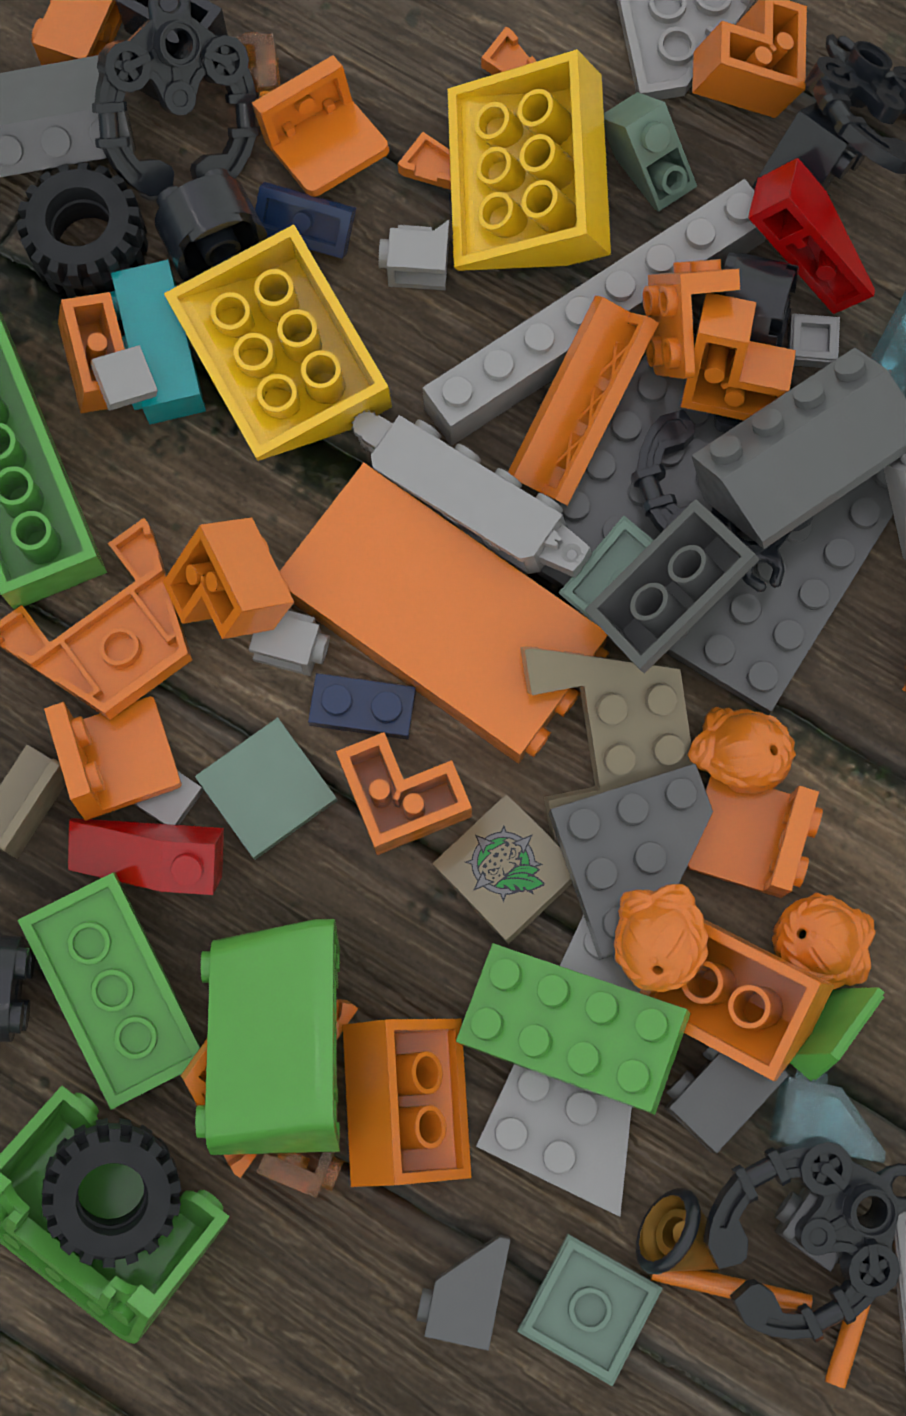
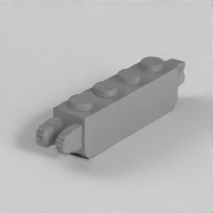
M363 411V413H359L357 417H354L352 429L355 436L358 437L362 448L371 454L374 470L524 574L540 572L546 565L575 578L592 555L590 547L567 528L563 514H561L563 512L562 507L550 497L542 493H538L536 497H533L520 489L522 484L513 475L500 468H497L494 473L480 464L481 459L472 450L461 444H457L455 448L440 440L441 435L436 429L422 420L418 419L413 424L399 415L395 422L391 423L380 415L376 416L375 412L371 413L370 411Z

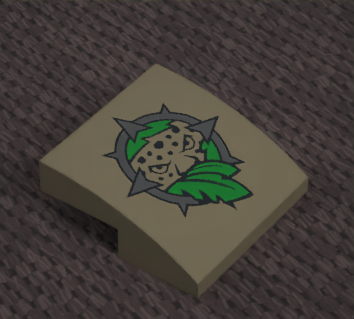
M507 794L432 863L437 872L470 903L474 911L508 944L572 884L560 847Z

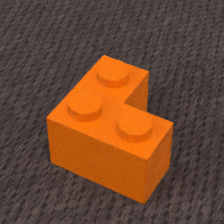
M758 0L736 25L721 21L693 53L692 93L776 118L806 89L804 82L806 80L807 6L790 0Z
M706 293L694 342L695 375L693 378H686L680 407L746 420L790 390L796 350L750 341L756 302Z
M252 517L199 525L163 581L182 624L213 619L222 639L274 630L294 603L289 586L282 578L269 552L268 544L261 536Z
M385 732L336 751L377 855L472 817L471 804L452 760L403 779Z

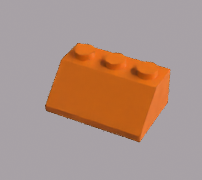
M704 919V927L708 933V955L695 977L679 989H670L666 992L641 989L639 993L687 1009L691 1014L684 1031L685 1034L770 1080L777 1081L811 1035L835 985Z
M386 1019L343 1025L351 1187L391 1186L472 1178L463 1045L456 1042L462 1026V1019Z

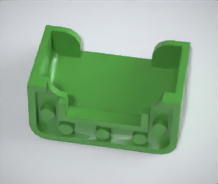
M313 919L212 941L210 951H202L201 979L202 983H209L205 1105H197L195 1128L197 1138H206V1145L210 1155L340 1152V1124L337 1122V972H340V945L335 919Z
M61 1086L0 1153V1243L113 1334L128 1343L135 1344L148 1330L224 1228L230 1216L223 1211L221 1202L211 1193L205 1190H198L197 1193L186 1190L179 1197L181 1203L179 1215H174L173 1217L174 1228L169 1236L165 1237L162 1235L158 1239L159 1248L150 1255L146 1250L138 1253V1262L127 1265L126 1258L115 1260V1268H103L102 1260L93 1259L92 1264L88 1265L80 1262V1256L75 1251L68 1255L60 1248L58 1237L52 1238L47 1229L46 1216L43 1217V1179L50 1156L54 1157L57 1152V1145L64 1138L69 1140L74 1136L76 1128L84 1124L86 1128L95 1126L99 1110L94 1102L84 1094L78 1092L73 1094L64 1086ZM118 1163L101 1165L90 1171L81 1181L78 1191L79 1201L94 1216L105 1219L118 1218L129 1213L138 1205L144 1194V1184L139 1173L131 1167Z

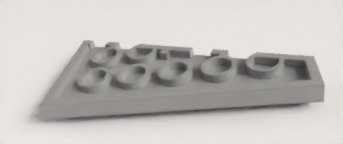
M583 915L560 966L639 993L641 989L635 986L625 975L622 967L615 961V955L599 960ZM514 1064L476 1147L620 1217L632 1107Z

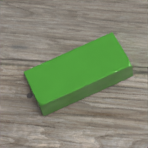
M879 987L832 990L811 1035L791 1060L790 1064L810 1081L813 1079L816 1081L841 1059L883 1000L885 992Z

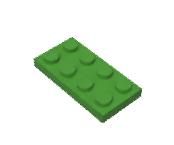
M115 872L18 919L19 925L110 1110L184 1072L201 1048V1045Z
M492 943L456 1042L465 1047L655 1115L691 1013L685 1008Z

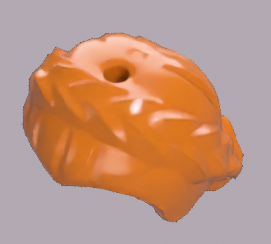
M719 707L712 708L707 713L702 726L703 731L695 737L687 754L690 761L696 764L699 770L708 772L715 780H720L733 792L761 793L778 786L787 777L791 769L792 760L796 756L794 739L789 735L787 727L776 717L749 709L732 710L731 708L722 709Z
M668 884L656 891L632 890L624 892L620 898V908L618 910L620 919L613 943L615 961L622 967L625 975L639 989L666 992L670 989L683 987L699 972L708 955V933L704 927L703 914L695 905V897L690 889L683 884Z
M817 892L807 898L795 901L784 910L774 926V934L771 940L776 956L835 985L833 989L844 985L862 984L867 980L872 966L868 948L875 935L874 919L869 914L862 912L860 909L851 908L845 902L832 895L825 896ZM804 930H805V931H806V936H805V938L800 939V936H799V935H800L801 931H804Z

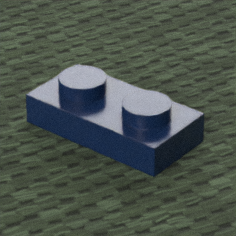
M267 182L260 185L255 211L267 232L268 238L294 224L308 249L341 259L347 255L356 212L355 207L320 197H313Z
M316 673L308 719L309 726L371 735L385 732L386 737L409 740L416 687Z

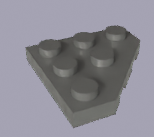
M696 764L552 808L548 813L599 960L615 955L613 943L620 919L618 910L623 893L632 890L656 891L668 884H679L713 813Z

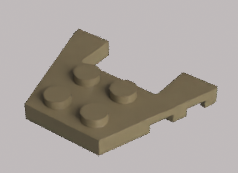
M531 646L520 647L527 693L530 695L580 686L595 785L590 788L544 797L550 837L557 845L559 843L548 814L550 809L694 764L687 755L691 747L681 670L679 668L654 664L643 673L631 660L603 658Z

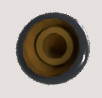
M686 1188L670 1190L660 1196L646 1213L636 1239L637 1261L645 1272L658 1275L674 1271L719 1269L714 1264L703 1241L707 1219L701 1210L698 1198L692 1191Z

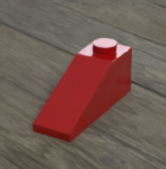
M796 158L759 177L748 218L788 263L799 265L798 275L833 314H836L874 297L875 288L827 191L801 160Z
M71 818L69 820L68 870L100 878L115 872L122 883L160 892L213 895L222 878L224 828L95 819L85 821L80 818Z

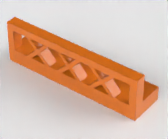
M595 295L508 473L518 479L520 483L568 506L659 322L645 315L631 313L608 299Z

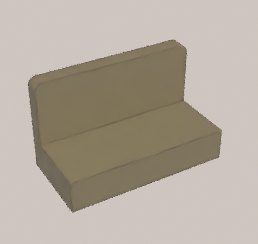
M29 745L25 746L0 784V849L18 859L66 785L59 761L54 758L50 759Z

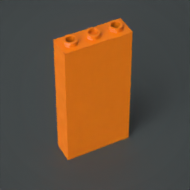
M364 462L279 571L289 586L294 605L311 617H315V620L408 686L416 687V691L518 764L526 753L533 758L539 753L551 735V732L545 729V727L556 713L564 717L581 694L575 687L537 695L527 693L520 647L531 646L607 658L610 652L604 649L608 635L597 624Z

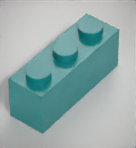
M169 260L112 272L111 276L115 291L110 292L117 321L122 320L125 335L121 337L124 348L128 349L140 345L158 390L156 397L133 403L134 410L143 409L149 425L206 412L190 341L164 296L165 292L177 287Z

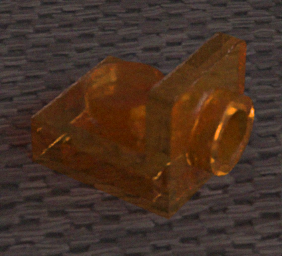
M248 32L235 37L246 48L249 57L248 68L253 78L255 90L260 93V97L281 86L279 58L273 33Z
M323 1152L314 1172L307 1169L310 1158L298 1153H278L275 1156L269 1153L264 1154L257 1174L318 1198L323 1188L329 1191L333 1190L344 1161L335 1158L337 1152Z

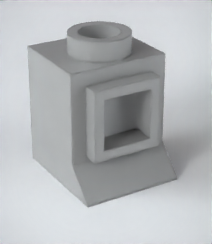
M449 220L434 231H432V227L398 225V228H390L389 239H380L379 268L387 269L388 287L446 290Z
M287 611L274 630L254 633L248 650L254 653L253 661L311 677L314 664H323L330 635L321 633L320 625L316 624L315 617Z

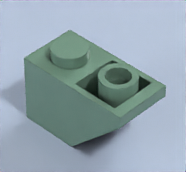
M636 92L604 113L605 134L615 159L655 210H662L697 187L664 101Z

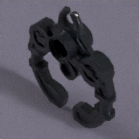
M148 0L149 19L128 40L110 42L99 53L97 62L99 77L96 85L95 102L92 103V112L98 113L100 137L95 138L96 148H102L110 165L117 174L138 192L146 196H158L166 188L172 187L175 175L172 166L157 159L138 160L129 147L130 137L120 136L118 112L127 111V102L124 101L126 92L131 93L142 89L149 80L154 86L161 107L166 112L175 115H186L195 106L199 83L204 78L209 83L225 86L228 92L225 94L226 103L235 104L237 127L228 128L229 139L222 153L203 154L191 163V176L194 180L203 177L211 169L224 168L231 177L236 178L251 155L256 136H261L260 126H256L255 111L252 106V102L259 99V93L255 90L253 78L248 68L249 57L246 48L237 38L227 35H214L192 18L190 0H178L176 9L170 12L163 10L160 0ZM171 30L177 34L179 39L178 50L173 56L169 55L165 46L166 37Z
M834 34L828 35L825 47L829 57H819L804 82L807 90L815 97L822 115L829 116L835 125L834 132L838 138L845 139L856 150L883 168L896 174H906V142L897 138L881 137L867 126L863 117L853 116L849 110L851 106L856 108L867 106L870 114L877 120L886 124L895 123L901 113L906 114V67L897 66L891 71L890 69L893 65L891 58L884 50L867 41H857L854 43L847 36H840L837 39Z
M684 409L661 415L655 421L642 444L639 453L638 470L631 475L633 486L640 488L645 501L642 506L644 515L650 518L660 533L688 507L684 506L679 509L675 495H664L659 483L666 475L664 466L661 465L663 456L684 450L694 439L695 424ZM714 414L715 427L719 432L726 433L744 421ZM712 507L711 511L720 522L757 555L760 560L755 565L767 563L772 567L773 571L769 583L773 588L781 586L785 573L784 561L779 551L792 531L804 529L811 524L814 518L812 516L763 549L755 541H747L738 535V532L741 530L714 507ZM753 566L742 579L757 592H764L767 587L766 583L754 576Z
M823 1136L807 1138L802 1144L788 1145L778 1149L771 1147L764 1151L765 1158L746 1168L740 1164L732 1168L733 1175L720 1190L706 1221L703 1241L714 1264L719 1269L741 1264L747 1258L748 1238L739 1219L747 1205L758 1200L755 1188L774 1178L782 1186L790 1183L791 1178H798L811 1192L819 1194L816 1204L797 1222L795 1238L798 1244L812 1255L820 1256L826 1253L842 1251L839 1263L841 1274L845 1281L840 1287L836 1285L829 1289L832 1301L814 1311L806 1303L798 1306L797 1309L780 1308L774 1293L756 1279L746 1280L730 1295L740 1319L754 1330L772 1337L786 1339L811 1338L815 1343L824 1338L823 1331L842 1321L847 1325L856 1321V1317L876 1297L886 1295L897 1284L901 1272L899 1259L891 1249L898 1216L906 1212V1196H896L893 1193L892 1184L897 1177H906V1164L897 1163L874 1172L853 1162L851 1156L840 1144ZM872 1196L870 1209L864 1215L857 1217V1208L860 1202Z

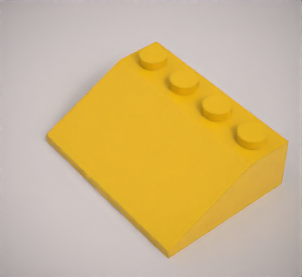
M576 49L448 88L454 268L458 271L569 266L611 255L602 75L581 52Z
M294 224L164 293L165 298L257 461L349 431L353 427L354 417H357L363 411L375 412L377 416L392 408L387 383Z

